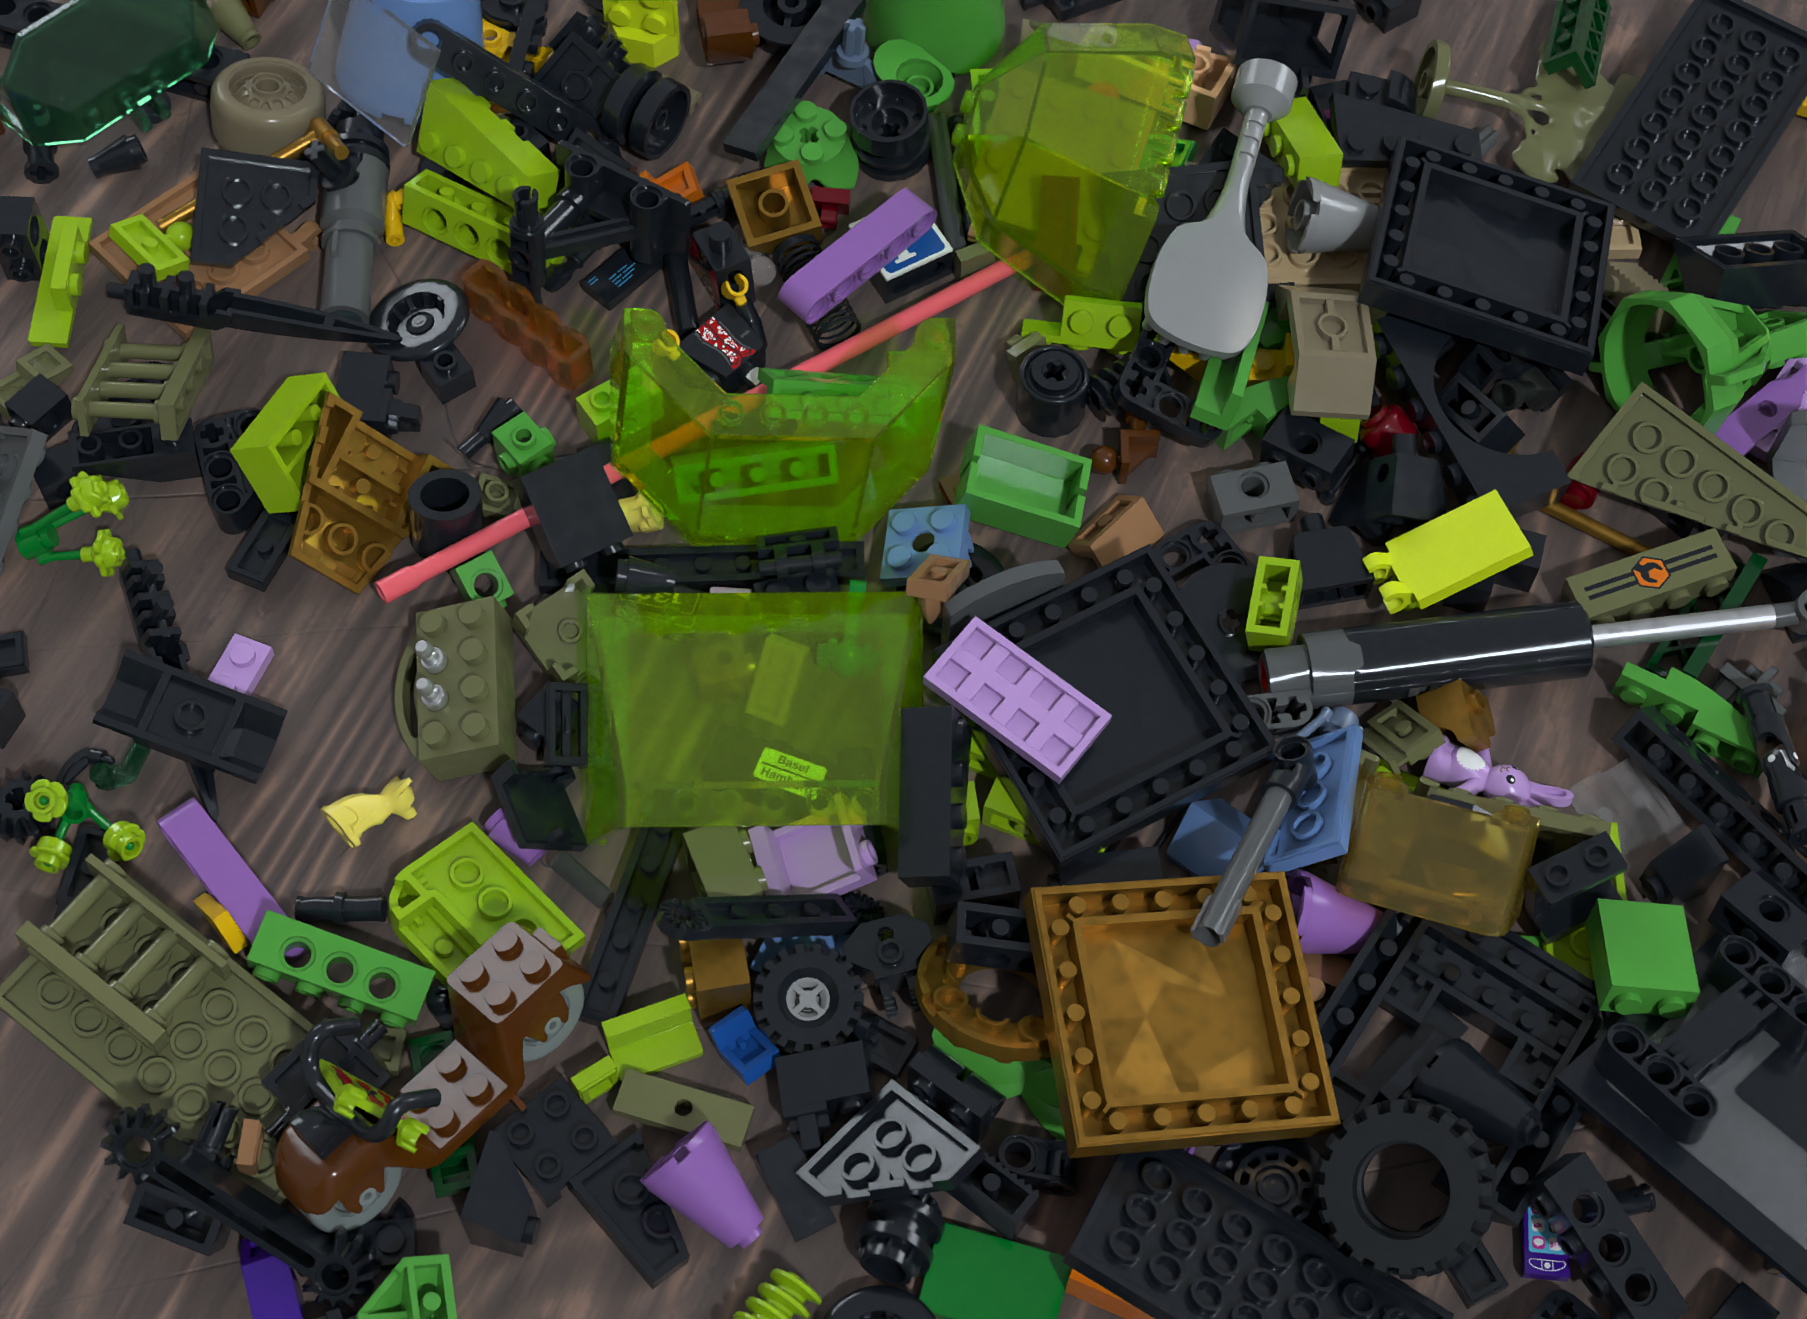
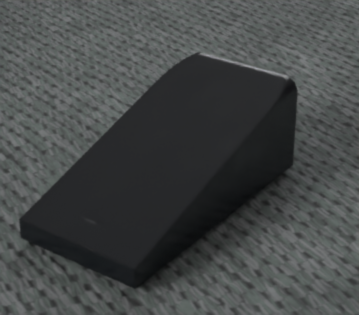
M791 1136L758 1152L755 1155V1165L797 1243L836 1223V1219L830 1206L807 1188L798 1178L796 1172L808 1160L796 1137Z

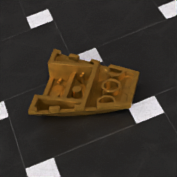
M326 392L288 556L350 592L360 594L393 555L391 552L412 532L408 491L413 482L426 473L454 468L431 454H413L360 421L363 414L362 411L335 394Z

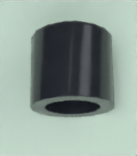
M1057 345L1036 348L1025 356L1019 369L1016 414L1020 423L1029 432L1041 437L1057 438L1070 434L1079 427L1085 414L1089 387V369L1085 360L1074 350Z
M454 469L435 470L419 477L408 491V504L413 546L418 555L423 559L485 528L481 487L477 480L466 472ZM472 557V558H470V559H468V560H466V561H464V562H462V563H465V562H467V561L473 559L474 557Z

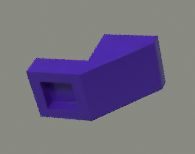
M247 1238L242 1239L241 1270L253 1319H304L303 1294L293 1268Z

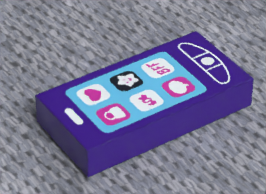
M1531 1203L1520 1221L1521 1278L1567 1282L1570 1279V1257L1560 1248L1557 1242L1558 1234L1550 1222L1542 1218Z

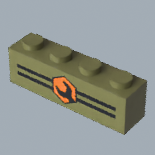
M1712 528L1565 578L1560 598L1562 602L1577 600L1588 613L1591 625L1647 619L1655 611L1667 607L1671 610L1678 609L1688 604L1694 598L1703 595L1713 597L1723 593L1729 588L1737 567L1716 528Z

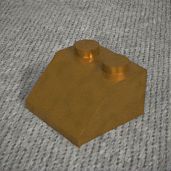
M799 159L726 180V185L749 251L773 254L781 242L798 234L813 235L819 242V246L823 245L822 224ZM802 241L787 249L782 255L787 256L794 249L803 245L814 244V242ZM804 248V249L799 250V251H797V252L804 251V250H807V249H810V248Z

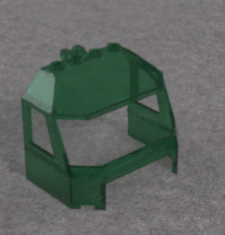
M71 0L17 33L3 76L0 74V92L7 98L15 115L0 104L1 120L34 147L85 142L129 113L142 132L146 133L152 129V125L141 105L149 101L156 115L166 120L171 116V113L160 93L208 63L218 27L206 0Z

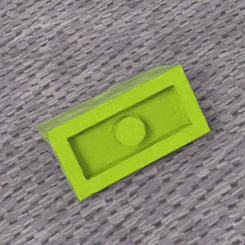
M686 993L601 1022L604 1039L611 1059L617 1066L620 1083H622L627 1069L651 1075L703 1055V1047L692 1020V1011Z

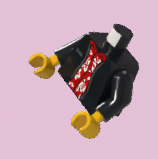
M742 274L734 276L739 286L738 292H734L731 289L727 280L721 286V292L724 297L735 301L736 305L734 307L729 303L726 304L681 342L679 336L673 330L667 329L663 331L661 336L668 343V348L658 339L652 343V352L658 357L667 356L670 359L668 362L670 367L684 384L691 389L712 393L717 392L723 397H730L742 386H746L750 390L762 384L757 379L758 370L766 365L768 343L760 316L752 300L746 299L744 295L748 290V281Z

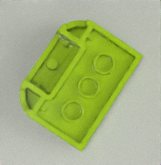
M473 821L405 867L395 877L394 886L389 897L388 918L395 935L427 968L436 971L435 977L446 987H448L447 978L449 974L509 922H515L533 931L541 927L562 944L568 956L585 944L586 935Z

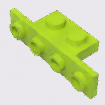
M55 216L53 218L28 336L31 346L41 347L49 343L52 347L69 348L78 297L83 292L84 267L89 262L90 251L88 242H90L93 227L92 218Z
M1065 295L1062 323L1024 319L1021 337L1026 338L1034 331H1037L1046 338L1047 345H1051V343L1067 344L1069 348L1074 350H1088L1090 347L1102 348L1111 354L1124 355L1128 351L1132 352L1141 333L1139 330L1143 303ZM1160 334L1156 335L1154 341L1159 342L1158 337Z

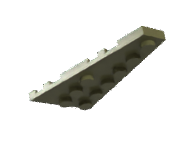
M1644 382L1639 384L1567 474L1570 480L1807 559V502Z

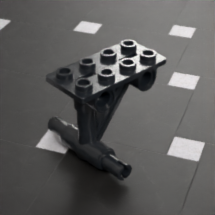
M560 140L556 144L557 168L560 170L557 183L558 194L553 199V205L542 216L538 213V192L535 188L531 191V186H520L513 191L514 214L509 220L510 247L507 254L511 261L512 282L518 288V307L521 311L525 308V313H536L543 306L541 287L546 282V260L628 241H630V254L632 258L644 264L659 261L667 252L683 259L690 254L691 202L688 199L565 140Z

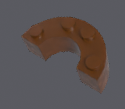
M696 0L698 26L707 65L752 60L753 52H756V45H760L757 22L750 23L747 8L741 9V0Z

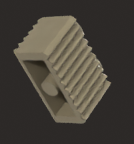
M1607 262L1602 297L1610 299L1617 307L1624 297L1645 290L1669 291L1667 287H1663V283H1658V279H1653V275H1648V271H1643L1642 267H1638L1637 263ZM1659 308L1650 319L1646 334L1648 332L1651 334L1653 332L1655 334H1667L1675 323L1676 318Z

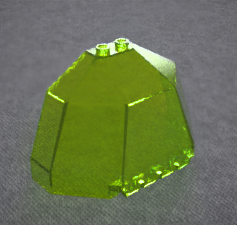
M1043 23L976 84L973 91L967 89L963 96L960 112L965 113L962 124L957 123L952 135L951 145L956 146L952 161L977 242L1063 306L1065 295L1118 301L1123 299L1156 222L1159 205L1155 198H1163L1165 195L1170 170L1166 167L1172 166L1178 141V135L1175 133L1180 132L1187 102L1184 99H1187L1189 96L1196 60L1187 36L1152 23Z

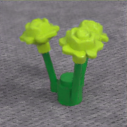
M80 471L77 477L73 476L69 479L73 489L70 491L71 496L67 498L66 503L36 522L19 528L15 536V542L19 552L25 559L32 560L37 558L41 566L53 561L81 559L84 563L94 562L99 568L102 577L114 576L115 567L123 565L125 550L123 549L122 540L112 537L110 529L98 530L97 538L92 546H83L81 550L53 552L54 547L59 545L57 528L88 513L94 518L100 517L104 512L113 513L117 519L122 520L124 519L123 509L130 502L124 485L118 479L108 481L102 475L89 476L86 472Z

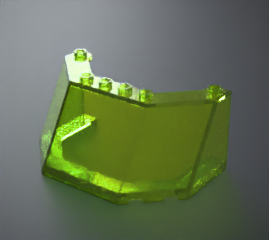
M624 308L610 345L611 466L622 477L625 476L640 491L639 494L663 517H666L692 546L757 544L756 536L831 526H837L839 542L859 541L930 470L957 359L956 319L929 318L924 320L914 333V343L906 351H889L886 354L887 370L860 397L725 393L667 335L666 324L660 314L651 309Z

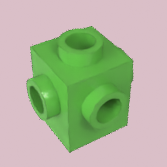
M525 411L492 432L498 463L509 476L514 474L519 478L556 462L553 448L556 446L554 437L545 426L539 428Z

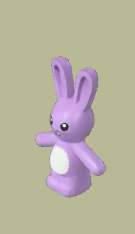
M1443 735L1446 743L1432 752L1423 773V777L1433 780L1447 789L1461 788L1469 791L1474 796L1483 793L1484 798L1489 799L1495 796L1506 797L1513 800L1516 804L1529 807L1547 805L1557 809L1566 808L1571 805L1574 794L1567 789L1529 781L1526 774L1515 766L1499 764L1492 767L1489 748L1476 753L1466 747H1456L1449 742L1446 735Z

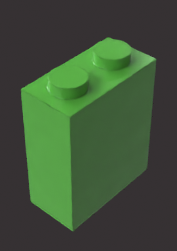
M1597 898L1585 923L1599 1011L1618 1012L1623 1015L1647 1014L1659 1015L1664 1018H1686L1700 994L1683 906Z

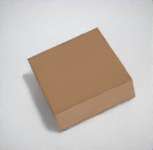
M244 1118L236 1160L239 1174L256 1176V1173L259 1171L265 1137L264 1127L260 1120Z

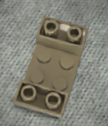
M1276 285L1274 290L1278 320L1290 322L1295 360L1294 368L1287 381L1291 415L1368 420L1371 411L1377 362L1369 306L1358 303L1359 293L1350 289Z

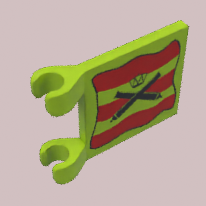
M320 1059L319 1065L322 1075L335 1093L333 1106L335 1112L352 1120L355 1116L353 1110L356 1105L378 1118L381 1117L385 1107L394 1099L393 1097L326 1060ZM405 1113L396 1127V1144L414 1154L418 1149L415 1147L418 1137L422 1133L427 1135L430 1127L413 1117H409Z

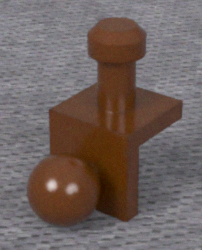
M1129 411L1125 413V420L1130 426V430H1120L1117 452L1110 446L1101 445L1094 448L1089 456V459H1092L1091 469L1097 474H1110L1117 467L1118 484H1126L1127 476L1146 459L1156 458L1160 441V430H1146L1145 425L1148 421Z

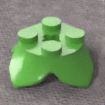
M801 101L767 147L764 169L799 159L807 184L813 180H818L828 188L853 189L857 182L859 163L851 143L853 139L852 129L833 112L816 107L810 101Z

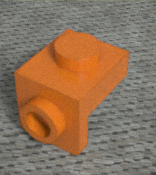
M688 161L656 179L646 170L639 174L640 177H644L669 191L680 194L691 203L704 197L695 169Z

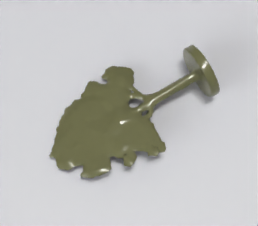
M1434 39L1425 48L1413 83L1417 90L1416 114L1435 119L1440 110L1444 95L1499 106L1515 112L1522 118L1526 132V139L1522 140L1518 148L1512 153L1513 161L1518 168L1527 176L1549 183L1559 181V177L1555 173V169L1558 168L1571 183L1641 78L1624 73L1620 74L1615 85L1609 84L1607 79L1600 74L1603 67L1601 62L1596 85L1588 89L1583 87L1573 67L1548 75L1542 65L1547 41L1541 42L1538 48L1540 56L1535 77L1537 86L1529 87L1522 93H1509L1449 79L1451 48L1448 42ZM1538 94L1542 97L1541 100L1532 98L1531 95ZM1527 109L1547 114L1549 117L1547 125L1542 126L1536 123L1528 114Z

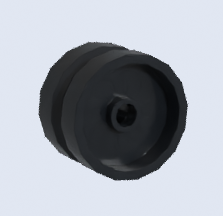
M642 62L632 64L617 79L606 99L601 119L603 134L622 145L630 144V148L649 160L659 159L671 148L685 125L691 104L690 89L670 77L663 78L660 72Z

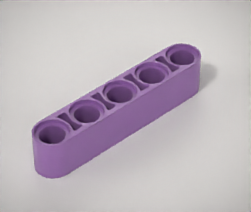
M908 188L901 189L793 274L780 289L779 301L807 324H813L925 235L933 226L937 217V211Z
M191 797L156 821L166 839L206 891L229 912L247 939V944L250 948L267 909L287 916L194 797ZM293 948L286 954L285 961L291 966L309 952L303 948Z

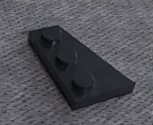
M638 1129L569 1179L567 1188L653 1290L686 1265L690 1255L671 1207L648 1191L640 1181L653 1165H651L644 1147V1139L640 1129Z

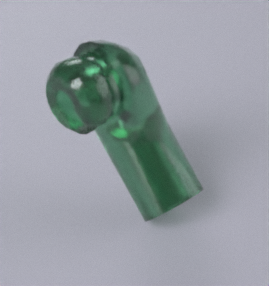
M131 742L121 763L112 766L105 762L96 763L89 772V778L98 789L104 791H111L129 785L137 779L151 750Z

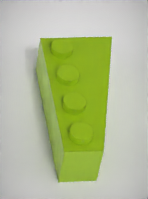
M454 77L429 80L416 152L513 208V191L520 186H531V191L534 188L537 190L538 209L552 206L560 170L529 140L522 141L516 135L515 127L507 119L500 120L490 110L491 104L482 95L475 96L468 89L467 85Z

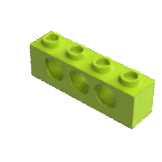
M425 169L404 184L402 223L511 274V261L508 258L507 251L510 247L509 220L514 214L513 208L429 169ZM550 259L546 260V268L550 266Z

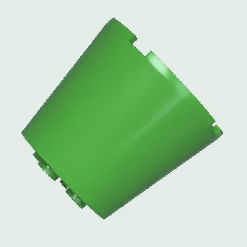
M866 0L867 7L862 12L863 25L866 27L865 39L874 54L879 46L888 40H908L922 47L951 73L954 72V77L969 73L970 69H977L986 63L999 48L1005 32L1006 19L1003 0Z

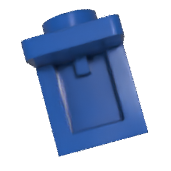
M744 1006L738 1007L712 1025L708 1030L720 1058L747 1086L776 1066L775 1058L781 1057L779 1049L755 1026L750 1012Z

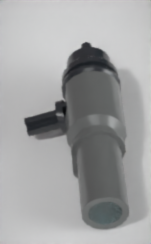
M357 105L354 117L345 118L336 125V131L340 136V140L349 149V155L346 159L338 160L327 146L319 140L312 141L311 148L305 149L304 154L320 171L318 177L319 182L323 186L320 229L323 232L321 247L325 252L320 311L369 324L374 258L380 252V238L384 235L391 154L389 147L384 143L385 131L383 127L376 121L369 119L368 111Z

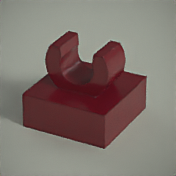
M812 186L811 196L817 212L821 213L822 229L836 230L838 214L850 215V189Z

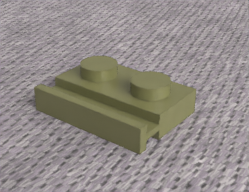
M1399 699L1366 721L1368 727L1362 732L1361 748L1378 756L1380 764L1394 775H1398L1401 773L1400 766L1406 762L1413 765L1417 761L1427 758L1446 741L1438 727Z

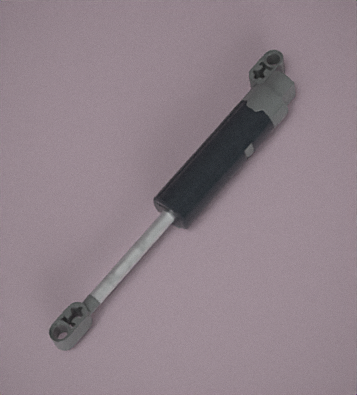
M1807 590L1791 602L1591 625L1589 615L1577 600L1421 618L1404 622L1396 621L1303 632L1298 634L1295 646L1263 649L1257 661L1261 694L1249 695L1247 697L1274 739H1279L1299 733L1307 725L1313 710L1322 709L1324 706L1331 708L1334 706H1350L1415 697L1428 691L1431 692L1458 679H1461L1474 689L1483 690L1583 678L1588 676L1593 666L1594 649L1787 626L1797 634L1807 635ZM1286 707L1291 709L1292 714H1299L1296 720H1292V716L1289 713L1283 714ZM1271 717H1276L1271 724Z

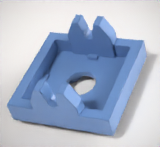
M957 504L889 510L880 580L885 587L906 586L907 579L930 554L970 560V568H972V562L968 553L974 552L971 535L968 532L971 512L967 505ZM923 533L932 534L934 536V544L927 551L917 552L913 549V541L917 536Z

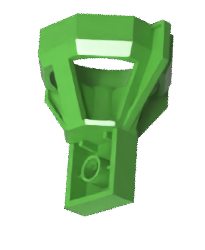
M1645 290L1624 297L1598 337L1600 357L1591 360L1588 366L1589 371L1602 373L1605 398L1613 409L1618 412L1641 382H1644L1656 391L1650 379L1648 369L1688 361L1690 367L1695 372L1702 374L1705 402L1690 417L1715 435L1744 396V392L1752 385L1755 386L1766 369L1782 367L1785 365V360L1790 358L1807 357V312L1767 309L1755 314L1750 306L1705 298L1703 295L1694 293ZM1659 308L1674 316L1688 331L1686 334L1644 343L1649 321Z

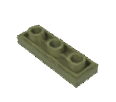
M627 1069L612 1110L613 1115L684 1136L706 1120L712 1126H715L726 1148L741 1152L755 1112V1106ZM682 1108L691 1110V1113L687 1116H679L677 1114L678 1110Z

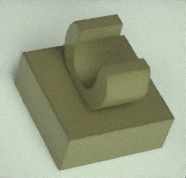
M1034 331L1026 338L1015 334L1004 342V345L1009 348L1006 353L1013 381L1018 383L1019 369L1025 356L1036 348L1047 346L1046 338L1037 331Z

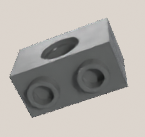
M1286 461L1276 463L1261 462L1251 468L1236 471L1232 469L1219 471L1215 475L1209 476L1205 499L1213 522L1218 523L1227 534L1292 522L1295 520L1300 503ZM1245 493L1254 494L1257 497L1247 496Z

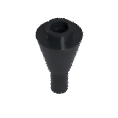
M497 397L476 428V432L458 449L469 460L487 443H493L492 432L522 413L523 410L510 397L505 401Z

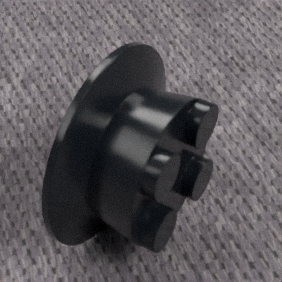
M741 0V9L747 8L750 23L757 22L762 50L767 53L785 56L824 0Z

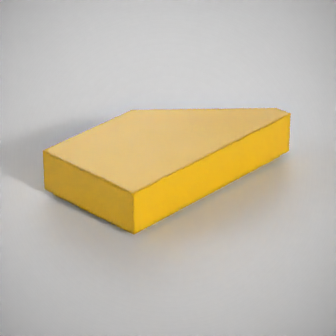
M203 893L193 900L197 909L222 942L234 954L248 946L247 939L229 912L209 893Z

